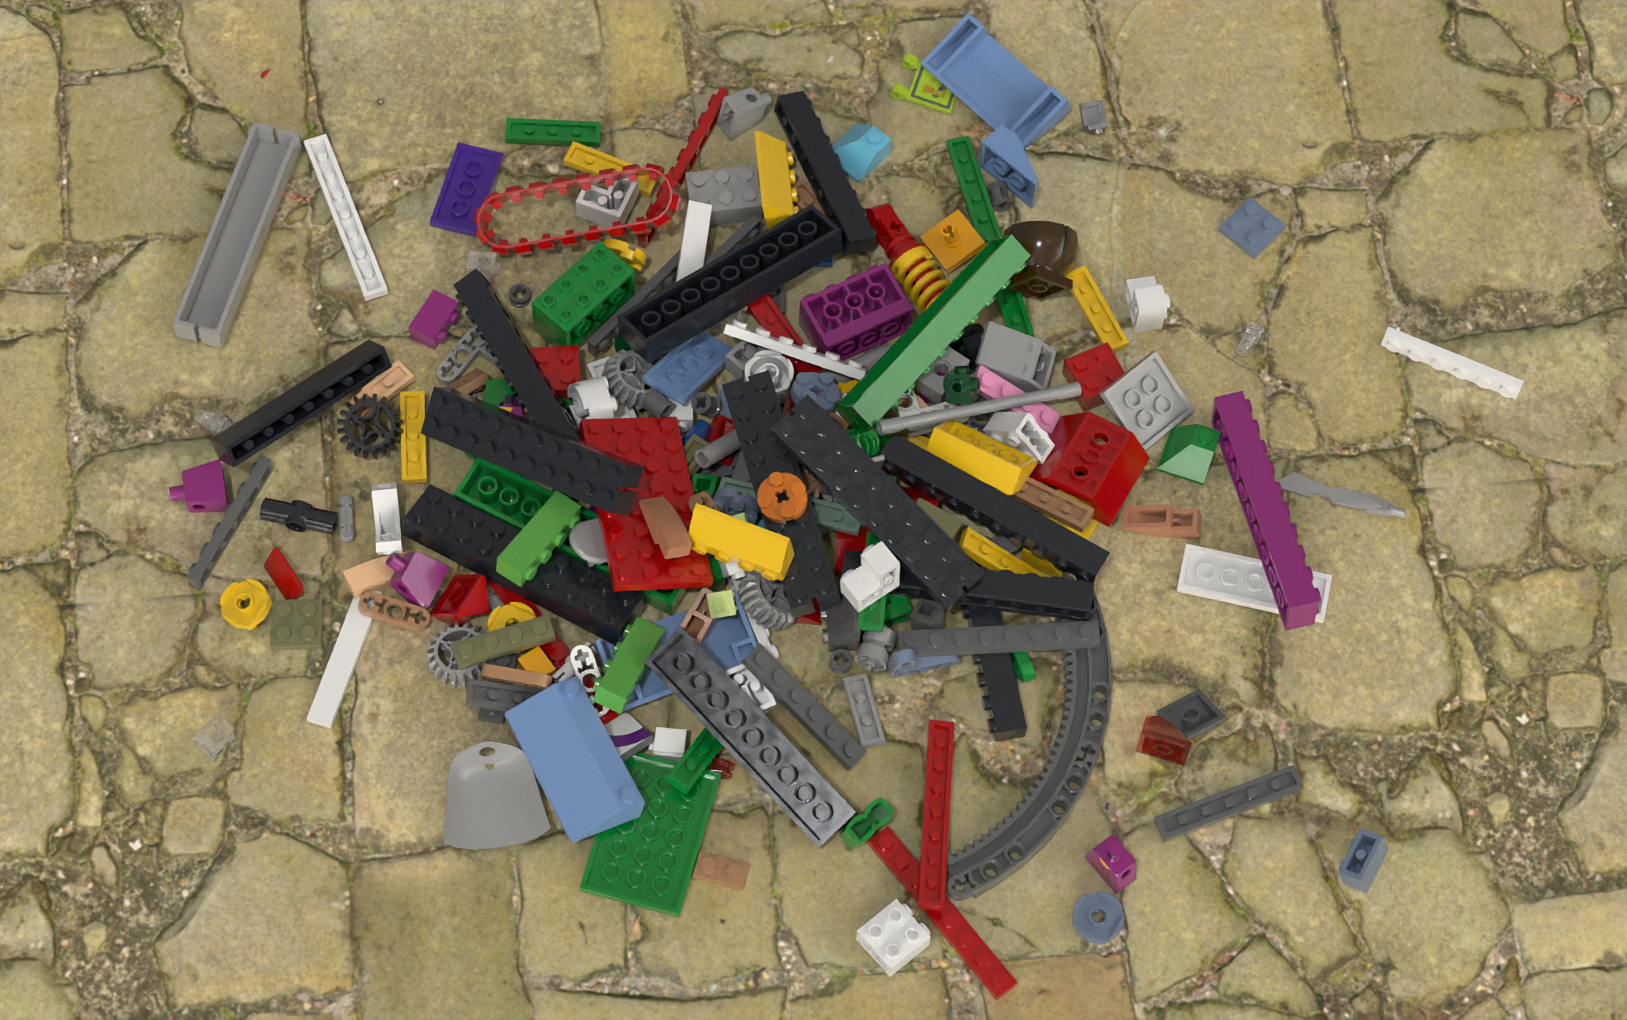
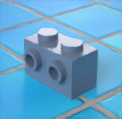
M1362 828L1359 829L1356 837L1351 842L1345 859L1339 867L1338 873L1344 885L1365 893L1368 892L1389 850L1383 836Z

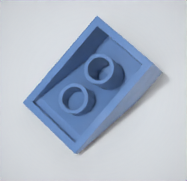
M1001 124L983 140L979 166L997 181H1006L1008 190L1032 209L1035 205L1038 179L1017 134L1012 129H1007Z

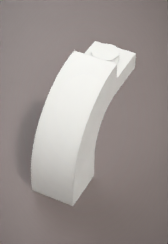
M397 482L372 484L376 552L378 555H391L394 552L403 553Z

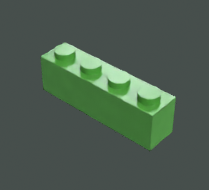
M556 491L497 557L496 572L520 587L526 580L530 581L535 576L538 566L541 563L545 564L549 560L552 550L556 546L560 547L564 543L567 533L577 523L581 522V506Z
M638 616L633 625H627L622 636L625 638L624 641H618L613 651L614 659L609 658L603 669L605 675L603 677L598 676L593 686V690L596 691L593 702L621 714L648 667L644 661L660 645L664 628Z

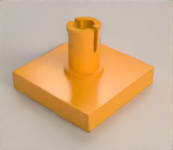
M959 209L920 236L922 242L928 246L929 251L948 274L977 254L986 245Z

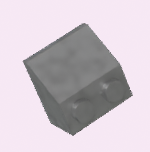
M838 590L842 604L820 610L821 621L826 623V629H822L823 644H828V652H834L837 649L857 651L861 631L858 630L859 612H857L844 594Z

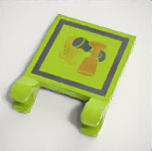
M905 54L902 67L907 70L917 71L910 90L896 83L893 86L891 97L896 100H907L950 115L957 96L920 64L921 60L912 54Z

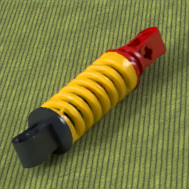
M889 203L866 208L867 219L876 231V239L884 249L887 258L891 259L889 263L890 271L897 281L903 285V290L906 294L910 295L911 302L916 305L918 312L922 314L951 282L948 279H944L945 273L937 269L938 263L935 260H931L933 256L928 250V246L925 243H915V238L912 234H909L904 223L899 219ZM977 320L970 325L967 324L963 328V335L956 341H951L948 345L970 360L969 370H976V367H978L975 362L982 341L981 336L984 333L983 326Z

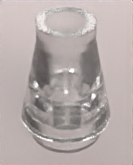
M1248 321L1242 327L1234 352L1246 358L1248 353L1264 338L1263 333L1265 329L1254 321Z
M199 409L194 417L196 423L202 425L215 436L233 425L232 419L227 414L205 411L203 409Z

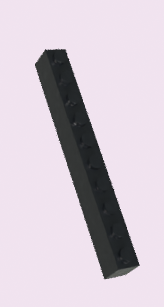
M477 268L454 284L458 292L455 297L463 307H467L468 310L465 312L467 317L473 324H477L478 327L475 330L483 341L486 339L488 344L485 347L493 358L496 356L498 361L495 364L503 375L506 373L508 376L505 381L513 392L516 391L518 393V396L515 398L521 407L528 410L526 417L529 420L585 442L488 279Z
M896 433L891 435L879 454L884 455L885 460L881 469L886 474H893L900 478L907 486H914L920 489L927 497L938 499L950 510H957L965 514L970 521L981 523L990 532L1008 538L1013 545L1026 548L1035 557L1053 563L1055 568L1071 573L1077 580L1095 583L1108 562L1109 551Z
M845 551L841 578L848 570H855L861 566V554L863 551ZM900 565L899 586L887 594L936 601ZM979 566L985 572L984 577L968 593L963 587L964 597L956 603L1090 621L1094 583H1089L1086 580H1064L1058 576L1050 578L1041 577L1034 573L1018 574L1010 570L995 571Z

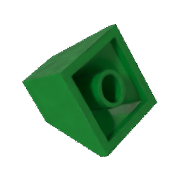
M1200 424L1172 428L1157 471L1204 485L1221 431Z

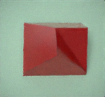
M455 574L429 614L454 628L455 622L459 624V627H463L464 623H469L474 615L489 613L486 577L483 574Z

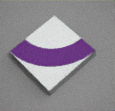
M627 711L604 726L623 762L654 742L651 734Z

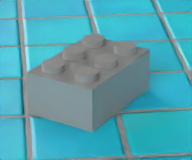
M756 165L685 173L687 202L691 200L712 205L709 226L746 222L753 215L762 220L763 207Z

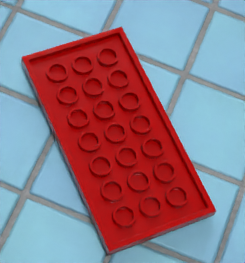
M657 417L581 419L579 424L580 432L586 443L644 466L638 488L619 487L618 490L636 492L630 514H612L596 507L613 591L711 587L713 578L707 552L705 555L699 554L692 550L691 547L690 553L687 556L665 559L660 545L654 544L639 506V500L663 496L675 509L689 533L693 516L689 507V498L694 493L677 417H660V420Z

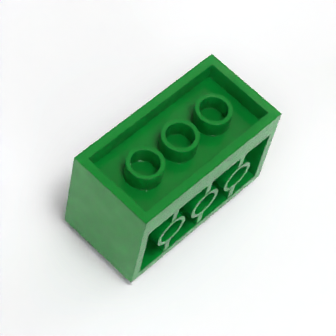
M599 241L532 301L534 331L553 347L579 346L580 349L635 294V270Z

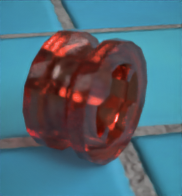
M713 759L712 765L714 767H711L710 771L721 773V779H731L732 773L730 771L734 770L735 765L726 759Z

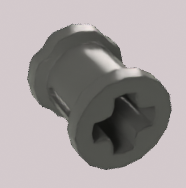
M1003 180L992 182L987 186V192L992 197L993 210L996 212L1005 211L1013 206V201L1007 193L1008 184Z
M698 392L692 398L691 406L696 413L703 414L708 418H714L720 414L722 403L717 397H711L706 392Z

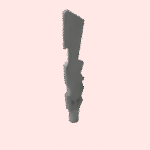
M1296 472L1277 480L1280 482L1282 490L1312 498L1313 494L1330 499L1331 504L1352 509H1364L1370 514L1385 517L1395 516L1404 519L1406 509L1396 507L1386 499H1378L1373 494H1363L1360 490L1351 492L1344 486L1332 489Z

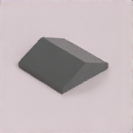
M1200 689L1156 711L1157 716L1170 736L1182 743L1226 721V716Z

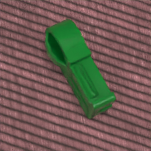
M1009 652L1014 663L1013 670L1016 677L1022 683L1035 679L1034 667L1027 652Z

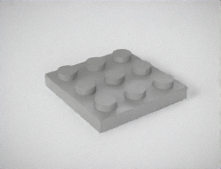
M1151 351L1099 393L1119 425L1133 432L1144 450L1148 449L1194 411L1157 351Z

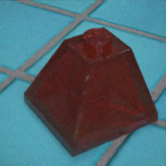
M1146 715L1136 752L1185 766L1192 742L1171 722L1165 721L1160 716L1150 717Z

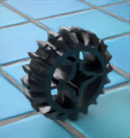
M366 393L363 394V402H360L359 398L355 396L353 399L356 405L353 406L347 402L345 405L350 411L341 410L340 415L345 417V419H337V424L344 426L337 429V433L346 434L340 439V442L346 443L349 441L350 443L346 446V450L350 451L355 447V457L360 454V451H363V459L365 460L368 459V452L373 453L374 460L378 459L377 451H381L383 457L387 456L385 448L388 447L391 451H394L395 447L391 442L400 443L401 441L395 434H403V429L396 427L403 424V419H395V417L400 415V410L391 412L395 403L390 402L386 406L387 397L385 396L381 398L380 402H377V394L375 393L372 395V400H368ZM375 408L368 417L355 415L362 409ZM382 412L388 416L391 422L390 432L379 424ZM375 420L374 426L376 429L374 431L371 429V432L366 434V426L364 424L366 422L369 424V421L373 422ZM351 421L356 423V426L362 430L359 441H356L351 435L349 429ZM373 436L386 438L379 444L365 445Z

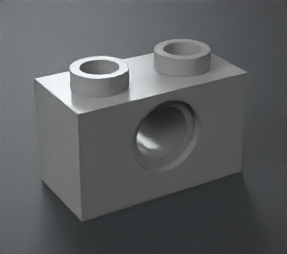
M947 346L948 351L941 358H936L931 363L932 368L930 371L916 379V391L936 404L943 403L947 399V391L943 388L945 376H938L936 373L942 372L947 374L955 366H969L970 363L969 359Z

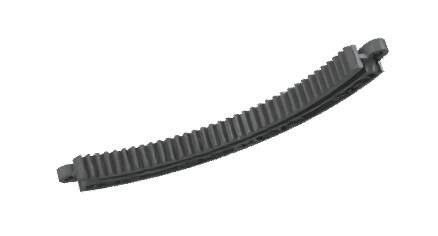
M1062 571L1061 578L1075 581L1072 576L1068 577L1069 572ZM1093 591L1090 621H1098L1100 648L1061 650V652H1064L1062 660L1065 661L1063 667L1065 670L1064 679H1066L1064 684L1065 699L1060 727L1051 754L1048 756L1047 763L1044 764L1043 771H1040L1038 780L1035 779L1033 787H1030L1028 790V794H1024L1022 803L1018 802L1016 809H1011L1009 816L1005 815L1003 817L1002 823L997 822L995 830L990 828L988 835L981 834L980 842L974 839L972 847L966 844L963 852L960 849H956L955 857L950 853L947 854L946 873L951 876L947 885V893L953 900L961 901L972 895L973 898H976L995 888L1024 867L1049 843L1064 825L1085 791L1100 753L1108 723L1112 693L1111 655L1108 636L1095 591ZM1059 617L1054 619V623L1082 621ZM1100 692L1105 697L1097 698L1093 693ZM1097 720L1101 723V725L1094 726L1090 723V721ZM1085 753L1090 754L1087 764L1082 762ZM1073 782L1080 788L1071 789L1067 784ZM1061 807L1064 810V812L1058 814L1055 813L1052 810V808ZM1014 852L1017 853L1021 858L1018 860H1013L1008 856V854ZM993 870L996 876L988 877L984 874V871ZM967 881V885L963 887L962 893L959 890H953L955 883L962 886Z

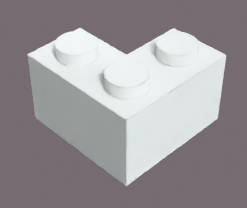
M629 178L617 180L614 182V186H609L608 190L591 185V190L583 191L582 188L576 200V216L605 227H612V223L615 221H620L621 225H624L639 195V180L636 182H630Z
M1154 276L1126 280L1124 295L1134 333L1162 329L1164 319H1167V308H1170V298L1168 293H1164L1163 285L1156 284Z
M882 541L876 545L872 544L862 552L861 566L855 570H848L840 579V591L857 612H860L899 586L900 562Z
M743 664L726 670L764 713L780 706L778 700Z

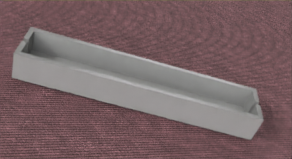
M253 122L174 318L173 326L176 337L195 342L200 338L203 344L223 348L301 151L299 133L278 128L279 144H276L277 140L273 126Z

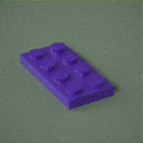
M458 142L431 216L430 226L476 237V232L479 230L477 223L474 222L476 210L481 208L485 202L484 198L492 193L504 154Z

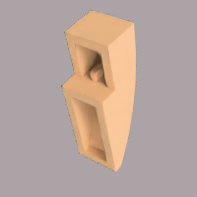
M411 550V551H404L403 553H396V554H398L399 556L403 557V555H404L405 553H409V552H413V551H412V550ZM390 555L367 561L343 571L344 580L355 600L359 599L365 592L376 590L383 592L392 587L390 579L395 571L386 565Z

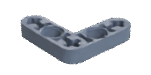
M905 649L891 655L887 668L890 678H897L959 663L960 659L959 655L916 657L914 649Z

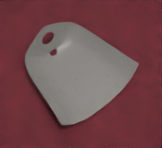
M484 741L467 748L455 756L448 774L443 843L456 848L472 850L500 848L528 842L540 837L551 829L533 769L520 748L498 742ZM485 747L495 749V753L490 756H483L479 754V751ZM494 764L493 769H487L485 765Z

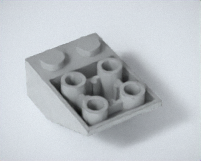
M987 321L975 363L978 366H984L1025 393L1047 389L1057 351L1040 339L992 321Z

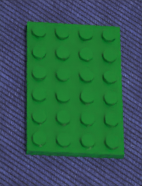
M637 752L623 763L645 802L642 813L638 818L596 834L579 889L584 893L680 918L720 784L721 773L705 770L689 792L684 794L665 780L678 762Z

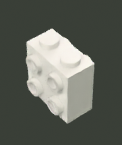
M995 412L983 429L988 436L1039 459L1037 464H1043L1055 446L1050 440L1048 433L1040 428L1035 422L1034 416L1028 412Z
M897 899L858 929L856 940L889 977L927 948L931 939V933L926 925L922 922L918 923L912 917V910L905 903L901 904Z

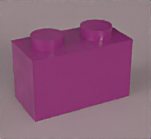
M433 290L409 325L410 338L436 350L439 344H443L446 341L449 329L452 325L455 326L461 317L459 302Z

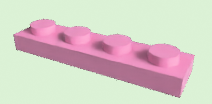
M984 366L976 367L977 377L980 378L981 383L977 394L987 400L1025 393ZM1041 402L1005 409L1006 412L1030 413L1034 416L1035 422L1049 436L1060 417L1059 413Z

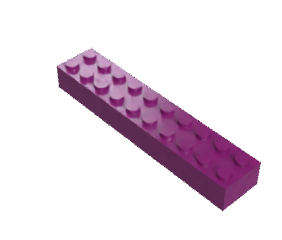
M1243 391L1214 397L1211 423L1213 429L1221 431L1218 443L1285 631L1312 625L1315 623L1316 614L1319 613L1318 603L1321 602V595L1319 589L1313 586L1311 567H1306L1304 548L1302 545H1298L1296 539L1298 538L1297 528L1289 520V506L1287 502L1283 503L1281 498L1282 487L1280 482H1276L1273 476L1275 475L1274 465L1272 461L1267 459L1265 441L1260 440L1258 421L1256 419L1253 420L1251 415V402L1245 398Z

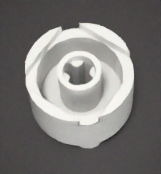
M774 350L757 352L746 363L744 382L749 381L748 376L769 370L779 403H786L791 395L790 391L793 385L794 370L791 361L783 357L782 353Z
M605 376L572 383L568 386V398L573 397V405L569 406L570 411L579 429L581 419L614 418L613 412L617 411V402L614 397H610L609 385Z

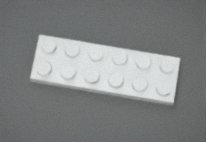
M1186 544L1176 592L1279 614L1260 559ZM1312 571L1313 586L1319 589L1321 595V602L1318 603L1319 613L1316 614L1315 622L1323 623L1332 575Z

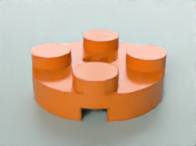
M774 472L761 483L757 492V503L761 512L768 520L775 523H786V521L799 518L806 510L808 504L807 490L797 476L790 473ZM786 493L789 500H783L781 503H778L777 495Z

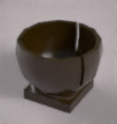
M1025 221L1012 224L1004 231L1003 236L1012 234L1031 255L1025 261L1026 266L1017 274H1013L1010 278V284L1005 289L1044 301L1073 288V280L1066 278V276L1075 267L1079 254L1078 236L1075 230L1067 225L1051 221Z

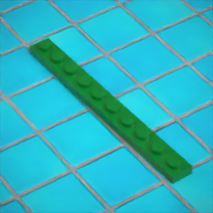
M969 135L946 140V148L972 227L986 244L991 238L1002 237ZM1005 288L1001 291L999 290L995 294V299L1004 326L1035 338L1021 294Z

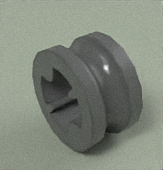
M516 284L510 288L509 301L512 306L524 308L530 303V289L526 285ZM521 292V294L523 295V298H522V299H518V296H516V293Z
M844 649L835 650L830 656L829 665L831 670L836 674L847 673L852 666L851 654ZM838 657L844 658L846 663H843V666H838Z

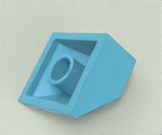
M855 124L832 145V148L839 156L843 171H846L853 180L860 183L890 155L891 139L874 125Z

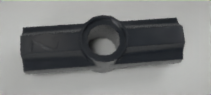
M265 498L262 501L260 520L283 524L288 529L296 532H305L307 529L333 535L336 530L337 512L314 508L311 504L302 500H293L290 503Z

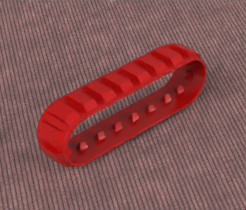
M647 163L645 168H641L638 164L622 166V171L619 172L614 168L599 170V175L597 176L590 172L577 174L575 180H571L568 177L552 179V184H547L544 181L529 183V188L526 189L520 185L506 187L504 193L494 191L486 196L481 208H477L474 222L477 223L479 230L476 232V235L484 246H492V252L510 257L512 252H516L520 256L535 254L536 248L543 252L557 250L558 244H563L567 248L581 245V240H586L589 243L604 241L605 236L608 235L613 239L628 237V232L633 231L636 235L651 233L652 227L663 229L673 222L672 217L675 213L680 212L683 198L679 196L678 190L681 186L672 173L664 174L665 168ZM649 175V180L657 181L658 176L665 179L661 184L665 191L670 190V197H666L664 203L667 205L666 209L663 212L659 210L655 213V218L646 221L642 216L637 217L635 223L621 225L620 221H615L612 223V227L598 229L597 225L589 226V231L574 233V230L571 229L566 230V234L563 236L552 238L550 233L543 234L541 240L528 242L527 238L519 239V244L508 245V240L500 239L497 245L493 240L496 234L493 229L488 230L489 223L492 222L493 215H491L492 211L503 207L502 203L508 200H512L513 204L521 203V198L536 196V199H543L546 193L559 191L560 195L568 194V189L582 187L583 191L591 190V185L606 183L607 187L614 186L615 181L628 178L630 182H636L639 176Z

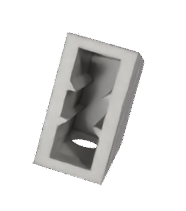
M750 87L724 97L717 122L718 127L730 141L734 140L761 123L765 108L772 105L771 96L766 92L759 95L754 88Z

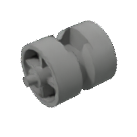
M884 625L883 632L867 630L864 632L863 640L865 643L860 645L855 659L868 671H884L887 668L890 659L888 652H891L894 648L897 635L894 631L887 628L886 625Z

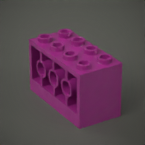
M884 263L880 266L874 265L859 275H851L839 284H831L816 294L806 295L800 300L799 325L809 343L817 348L816 352L826 354V351L832 352L840 356L839 360L845 361L901 336L911 326L913 308L888 265Z

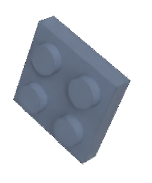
M1249 197L1219 227V232L1255 260L1285 230L1286 225L1253 198Z

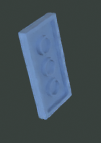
M703 331L691 340L668 352L644 374L643 382L683 406L725 367V355L733 348Z

